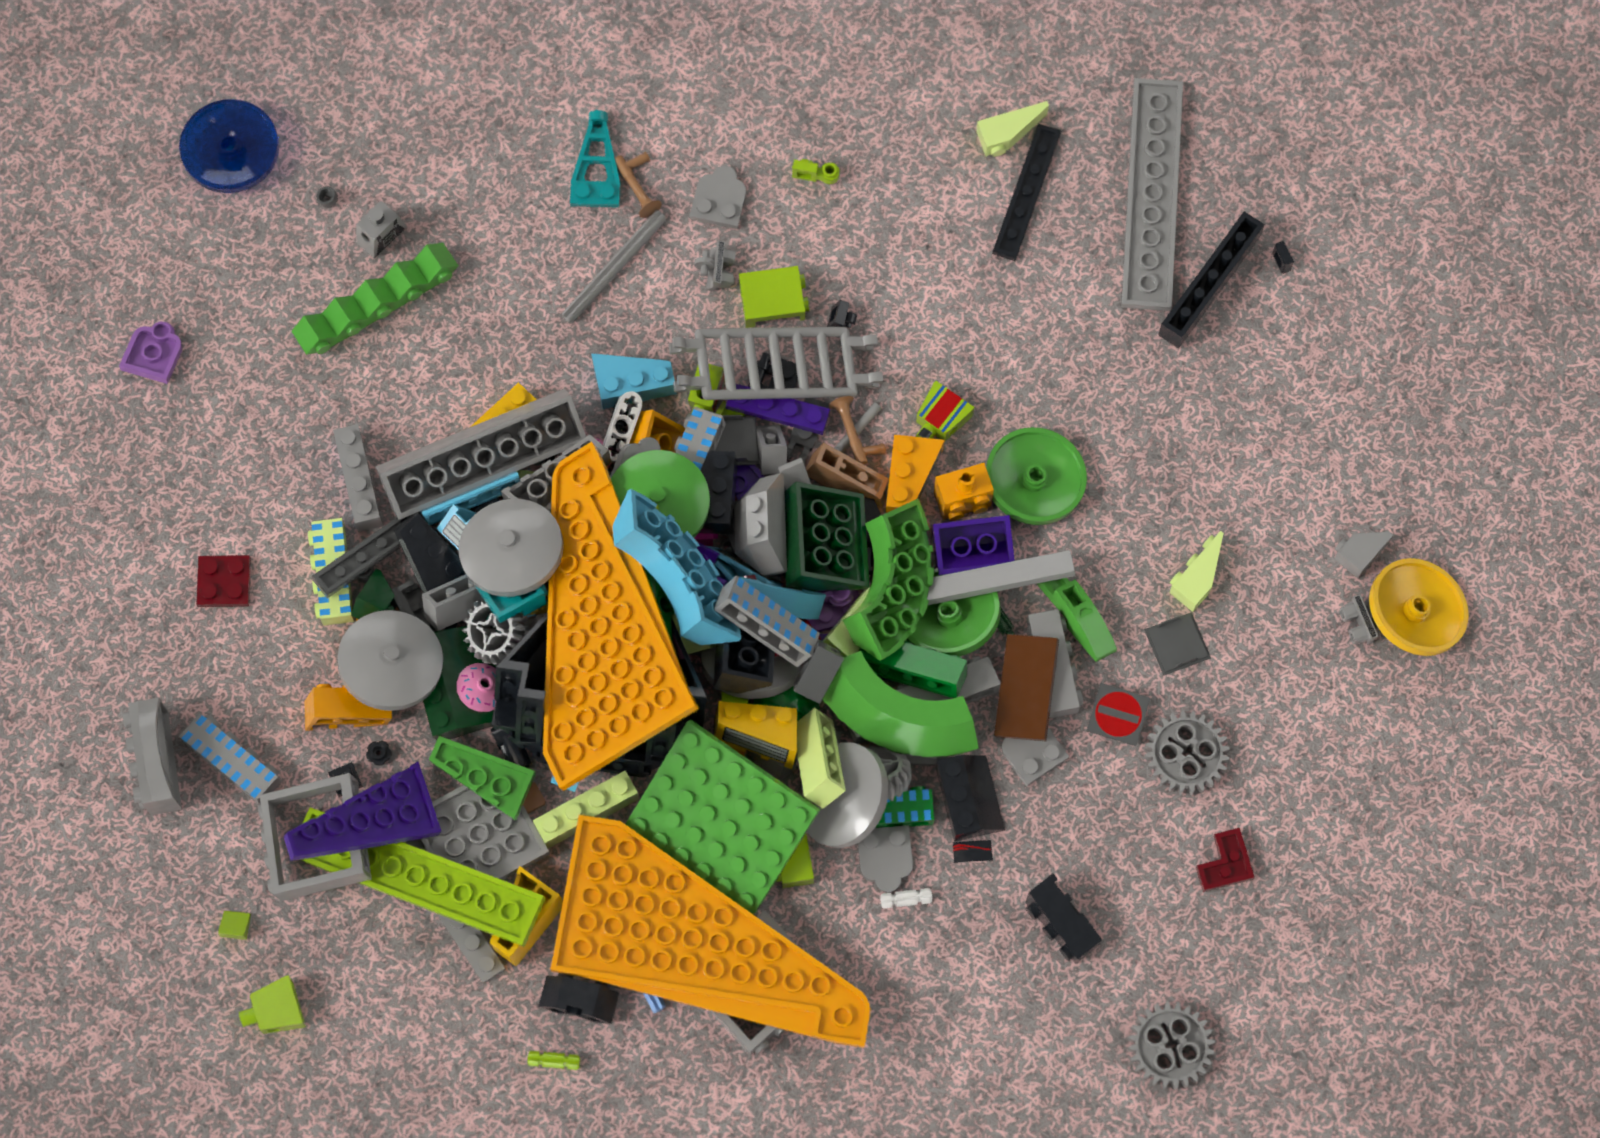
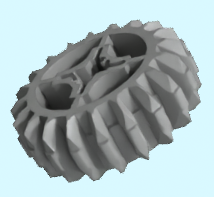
M481 597V601L473 602L475 609L470 608L467 610L470 618L463 619L465 623H468L467 628L462 630L468 634V637L463 641L471 643L468 650L475 652V658L482 659L484 663L498 665L523 639L525 631L531 629L529 626H525V622L529 618L520 612L499 623L495 615L491 613L492 611L483 597Z
M870 744L868 749L872 750L880 758L885 767L888 778L887 799L893 801L894 796L901 797L902 792L907 791L908 786L911 784L912 769L910 761H908L907 755L892 752L882 746L873 747Z

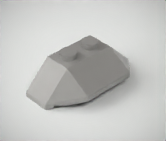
M778 473L760 478L734 505L735 554L765 577L787 572L784 474Z

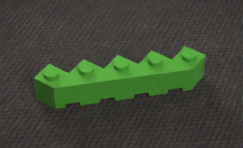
M444 243L426 244L414 260L396 262L383 278L365 280L352 296L336 297L322 313L304 315L291 332L306 355L323 354L344 339L358 334L368 325L387 317L392 311L404 304L418 299L423 293L440 283L447 282L452 278V273L459 265Z

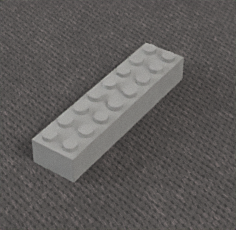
M562 389L375 467L391 507L398 520L561 453L584 439L586 434L571 395L565 389Z

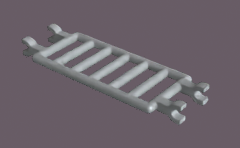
M847 327L699 328L695 330V339L673 337L672 343H669L670 354L697 352L700 377L678 375L677 381L673 382L674 392L702 390V396L705 400L855 397L858 394L857 387L878 388L879 383L883 382L882 372L855 374L852 350L873 351V346L878 344L877 334L850 337ZM792 337L799 388H785L778 338ZM802 337H816L823 388H809ZM826 337H840L847 387L833 388ZM730 338H744L750 389H736ZM754 338H768L775 389L760 388ZM705 339H720L726 390H712Z

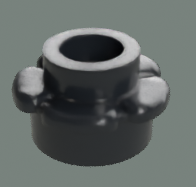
M374 741L367 747L366 758L376 766L384 765L392 756L389 744L385 741ZM381 751V754L377 755L376 752Z

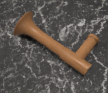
M643 152V154L627 162L622 155L615 157L619 172L625 181L628 182L641 204L639 216L646 218L655 211H659L662 205L661 201L651 200L632 172V169L650 162L648 154Z
M852 396L837 398L829 404V408L837 410L840 414L855 460L865 465L868 463L866 456L885 454L886 448L883 443L862 446L850 414V403L853 402L854 398Z

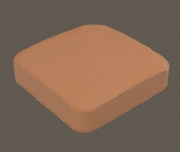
M532 782L523 803L528 814L544 806L546 803L535 782Z

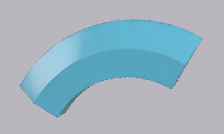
M633 489L628 490L613 523L614 546L636 559L659 583L674 609L681 637L699 645L736 642L742 639L740 628L714 610L723 585L717 580L719 573L710 559L706 561L698 551V542L688 531L685 533L681 531L679 525L674 521V517L670 514L666 517L658 511L655 502Z

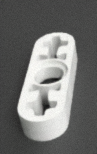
M629 391L619 397L603 442V446L607 449L615 444L616 439H624V442L619 441L617 443L616 450L619 452L624 445L630 443L642 408V399L636 392ZM632 398V403L635 407L630 408L627 415H620V412L623 414L627 409V404L624 401ZM618 420H623L627 423L628 431L626 434L617 432L615 424ZM609 450L611 463H615L619 454L611 456V451Z

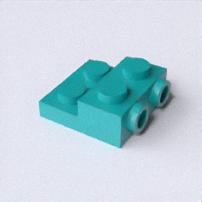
M544 584L529 593L511 597L492 595L476 587L499 623L520 612L526 616L547 604L545 596L548 595Z

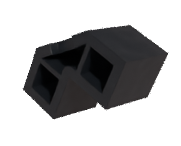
M558 973V976L546 975L539 1007L557 1014L576 1015L594 1023L612 1024L619 993L611 990L609 984L595 981L593 984L573 979L574 976Z

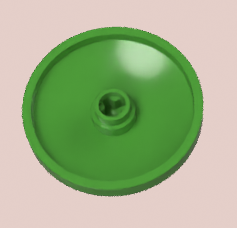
M1030 427L1018 429L1007 434L993 447L986 463V469L994 489L993 502L1006 515L1025 524L1046 525L1064 519L1078 506L1085 492L1087 472L1081 454L1068 439L1048 429Z
M651 450L639 453L622 463L611 478L620 505H622L627 491L633 489L655 502L660 507L658 511L666 517L669 514L674 517V521L679 525L683 533L688 531L693 538L700 532L707 520L710 508V494L706 479L693 462L678 453L666 450Z
M935 568L933 577L942 576L938 575V569ZM997 592L928 605L924 616L920 617L915 627V632L906 641L919 647L932 648L940 653L957 655L959 657L977 650L992 637L998 627L1001 607Z

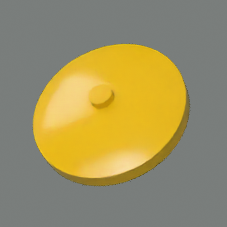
M1415 558L1397 560L1387 565L1372 583L1369 595L1372 617L1382 634L1400 649L1421 656L1438 655L1452 648L1464 635L1469 618L1466 598L1457 582L1439 566Z

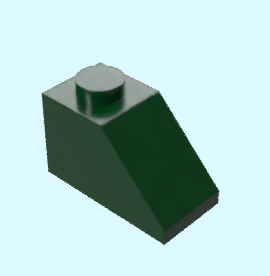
M375 569L357 596L351 614L352 617L360 619L378 611H394L395 607L391 605L395 595L381 570Z

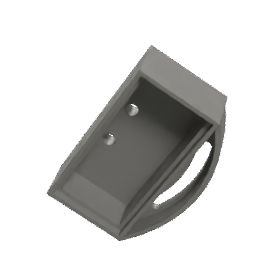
M160 698L128 703L129 712H124L122 715L124 726L129 729V733L132 735V737L126 738L128 753L134 752L136 762L129 763L131 777H138L139 787L133 788L135 803H139L140 809H146L150 815L182 810L167 708Z

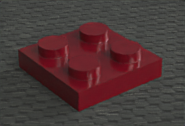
M250 555L198 556L197 607H248Z

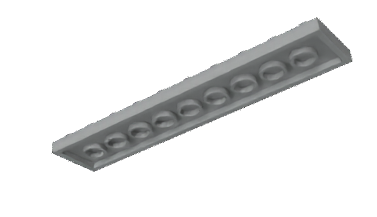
M1134 78L1121 308L1171 311L1183 81Z

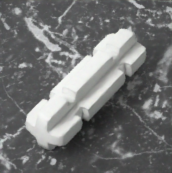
M924 888L918 892L915 889L898 891L895 894H891V892L882 893L880 896L881 906L885 909L893 908V905H896V907L918 905V902L928 904L932 902V892L930 888Z

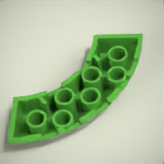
M919 499L865 523L871 539L874 556L872 583L863 603L853 614L843 619V622L853 643L879 661L893 654L905 644V640L915 632V627L920 617L924 616L929 602L927 597L929 587L933 584L934 568H931L933 545H929L927 531L930 529Z
M861 651L844 657L842 664L822 698L824 703L837 715V718L854 730L856 734L895 753L929 758L960 755L979 749L973 718L963 696L948 700L931 701L902 694L887 685L874 673Z

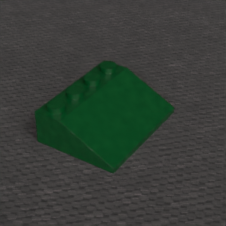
M797 481L784 491L787 551L786 587L810 591L868 589L869 571L864 494Z
M467 626L434 632L442 648L443 667L438 684L432 693L423 700L432 736L436 740L439 736L451 740L491 727L494 710L490 712L472 710L461 701L457 693L456 682L459 674L469 665L484 663L482 659L474 657L475 652L468 650L471 643L463 641L468 637V634L462 631ZM485 663L495 668L498 666L493 663ZM481 681L483 687H488L484 681Z

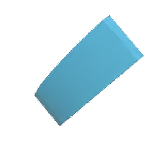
M739 577L797 618L819 619L826 594L805 589L799 591L764 584L759 580Z

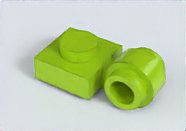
M794 159L792 178L813 182L820 180L825 184H834L839 180L840 170L835 163L828 162L819 168L817 163L809 159Z

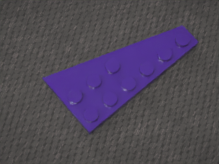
M418 761L406 770L399 771L392 775L391 778L377 783L347 799L343 804L327 810L321 816L310 819L286 832L284 840L290 860L295 861L439 836L442 831Z

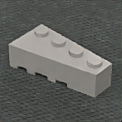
M588 435L563 451L562 455L556 459L544 463L542 468L520 478V481L512 487L508 486L501 490L503 499L533 501L551 513L552 476L559 462L592 441L607 467L611 463L609 450L594 437Z

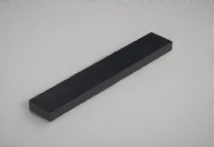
M1038 123L992 254L1016 261L1060 138L1061 130Z

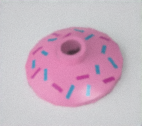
M474 663L467 666L459 674L456 682L457 693L461 701L468 708L477 712H490L494 710L496 703L494 699L496 668L485 663ZM481 681H484L488 687H483Z

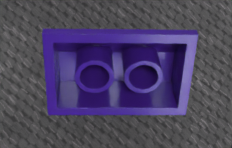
M1009 515L931 524L938 575L952 574L1015 561Z

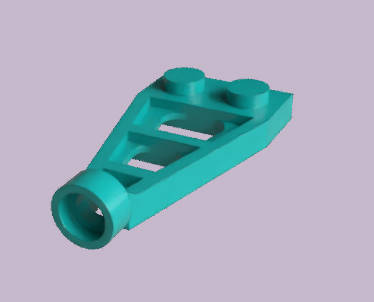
M593 110L589 112L588 128L571 178L570 207L620 208V179L607 126L608 113L603 110ZM591 142H603L605 156H589ZM590 164L604 165L607 180L586 181L585 174Z

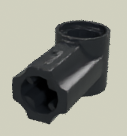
M494 727L490 729L499 750L503 752L505 760L526 768L533 766L526 749H521L507 738L508 733L502 729L496 730Z

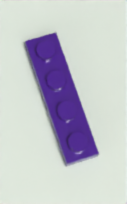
M736 384V389H750V387ZM791 398L727 400L726 409L820 435L824 433L830 414V409Z

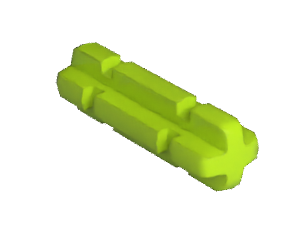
M529 1051L527 1063L529 1066L536 1067L542 1065L547 1068L564 1069V1067H567L570 1070H578L580 1067V1056L576 1054L565 1056L564 1053L553 1052L540 1054V1051Z

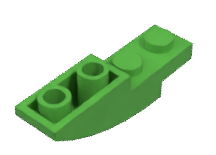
M1068 578L1037 583L1038 587L1067 619V629L1095 662L1117 651L1115 642L1099 611L1075 579L1071 582Z

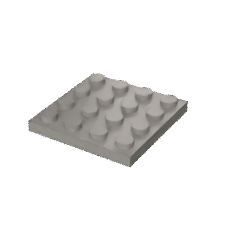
M464 785L432 802L442 832L439 836L421 839L427 852L501 880L517 873L519 866L525 869L550 855L524 806H522L515 821Z

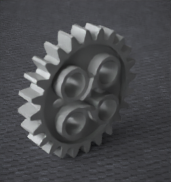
M1181 711L1177 719L1174 713H1171L1170 722L1165 718H1161L1160 723L1162 727L1155 724L1153 731L1156 734L1149 733L1147 737L1149 741L1153 742L1146 743L1144 747L1146 750L1151 751L1144 756V759L1152 760L1147 765V769L1156 770L1152 778L1161 777L1160 786L1166 783L1170 784L1169 792L1178 787L1179 795H1182L1184 789H1188L1189 794L1193 795L1195 788L1200 793H1203L1204 784L1211 789L1214 785L1212 779L1219 782L1221 775L1218 772L1225 773L1227 767L1221 764L1228 763L1230 759L1228 756L1223 755L1230 749L1228 746H1222L1226 742L1227 737H1219L1218 735L1222 728L1213 729L1214 720L1205 723L1204 714L1199 719H1195V711H1192L1190 717H1186L1185 712ZM1182 730L1189 732L1191 739H1181L1178 732ZM1172 738L1175 743L1169 742L1168 739ZM1199 748H1209L1211 750L1212 755H1201V753L1199 752ZM1190 749L1192 751L1191 755L1186 757L1182 755L1183 751ZM1171 750L1175 754V758L1171 760L1166 759L1162 751ZM1199 763L1204 764L1206 767L1202 768ZM1183 767H1193L1196 774L1193 776L1186 775L1183 772Z
M1166 1002L1163 1010H1161L1158 1004H1155L1154 1013L1146 1009L1144 1011L1146 1019L1138 1016L1136 1020L1140 1026L1132 1025L1131 1030L1136 1035H1129L1128 1040L1133 1042L1134 1045L1129 1046L1127 1051L1135 1052L1130 1062H1139L1135 1071H1145L1143 1080L1150 1076L1153 1077L1152 1086H1155L1158 1081H1162L1163 1089H1166L1168 1083H1172L1173 1089L1177 1090L1179 1082H1181L1187 1088L1189 1086V1078L1196 1083L1198 1081L1196 1073L1203 1076L1206 1074V1070L1202 1065L1211 1066L1212 1064L1206 1057L1215 1054V1051L1208 1049L1209 1046L1214 1045L1215 1040L1207 1039V1036L1213 1031L1212 1029L1204 1030L1203 1027L1207 1020L1200 1022L1197 1020L1200 1012H1196L1193 1015L1189 1014V1005L1182 1011L1180 1010V1002H1177L1174 1009H1171L1169 1002ZM1162 1023H1164L1167 1027V1033L1171 1043H1177L1174 1052L1179 1063L1181 1064V1068H1178L1176 1066L1175 1057L1172 1049L1165 1047L1168 1043V1038L1165 1034V1031L1161 1027ZM1181 1023L1184 1025L1185 1034L1178 1035L1174 1033L1172 1024ZM1157 1032L1160 1035L1161 1041L1156 1044L1151 1043L1147 1038V1033ZM1191 1048L1195 1052V1059H1185L1182 1055V1049ZM1158 1057H1166L1170 1061V1067L1168 1069L1160 1068L1157 1064Z

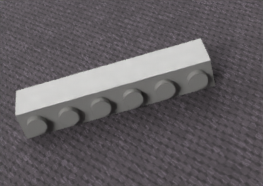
M976 657L967 662V677L958 696H963L966 704L993 695L999 691L1001 683L989 657L983 659ZM905 684L895 689L902 694L922 700L954 699ZM847 726L855 744L867 741Z

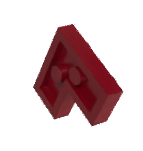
M1240 827L1214 834L1213 837L1220 859L1196 866L1202 891L1207 892L1254 880L1255 876Z

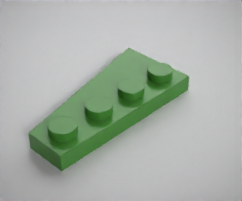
M441 736L438 737L429 758L432 764L515 821L536 775L534 770Z

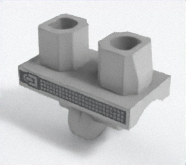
M717 241L716 247H712L710 252L703 251L702 257L696 258L694 261V266L701 270L700 275L703 277L707 276V291H714L717 287L729 288L733 284L734 274L722 271L723 265L732 266L734 264L736 251L725 248V242Z
M1361 594L1354 596L1350 603L1342 606L1339 613L1344 622L1356 619L1359 626L1349 630L1352 644L1366 642L1369 645L1375 643L1374 639L1378 637L1376 629L1379 628L1372 617L1370 604L1365 606Z

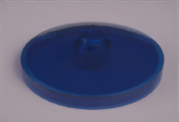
M225 99L202 107L189 118L180 136L179 152L187 173L200 186L218 193H237L256 186L269 175L278 158L279 138L274 123L261 108L247 101Z

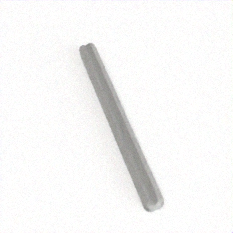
M657 210L646 220L562 312L564 320L571 324L581 315L664 224L666 217L663 213Z

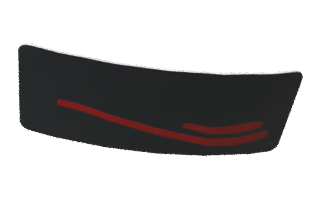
M991 840L953 842L954 863L993 861Z

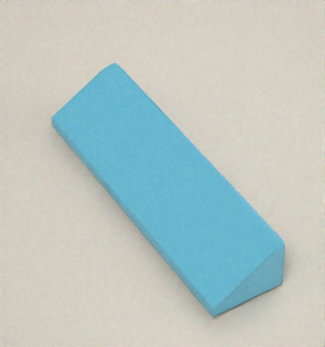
M515 471L421 510V514L424 520L429 525L442 521L453 504L465 509H471L502 496L501 490L508 486L512 487L520 481L518 472Z

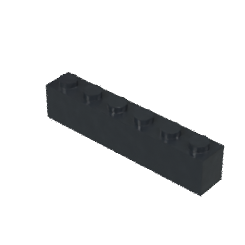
M1245 211L1241 214L1162 322L1158 334L1160 337L1178 349L1181 347L1259 240L1265 226L1264 223Z

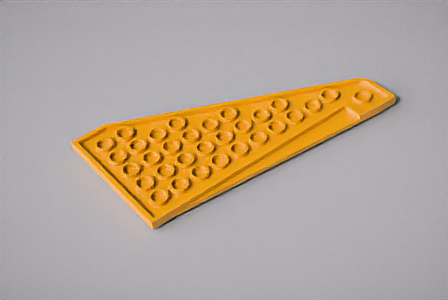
M592 441L561 460L552 476L551 514L556 519L562 532L564 550L557 570L549 579L543 754L559 788L563 791L699 709L688 688L644 567L632 556L614 546L613 523L621 505L607 467Z
M579 815L550 969L551 972L580 976L824 1041L865 1048L870 1004L862 991L623 822Z

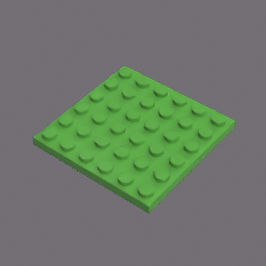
M689 720L633 810L626 825L755 916L821 809L704 728Z

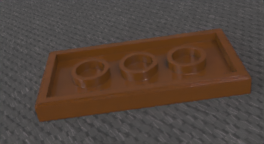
M1007 634L994 731L995 737L1046 742L1059 647L1058 638Z

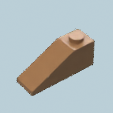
M824 442L811 455L806 467L808 477L825 487L864 494V497L878 501L882 498L889 478Z

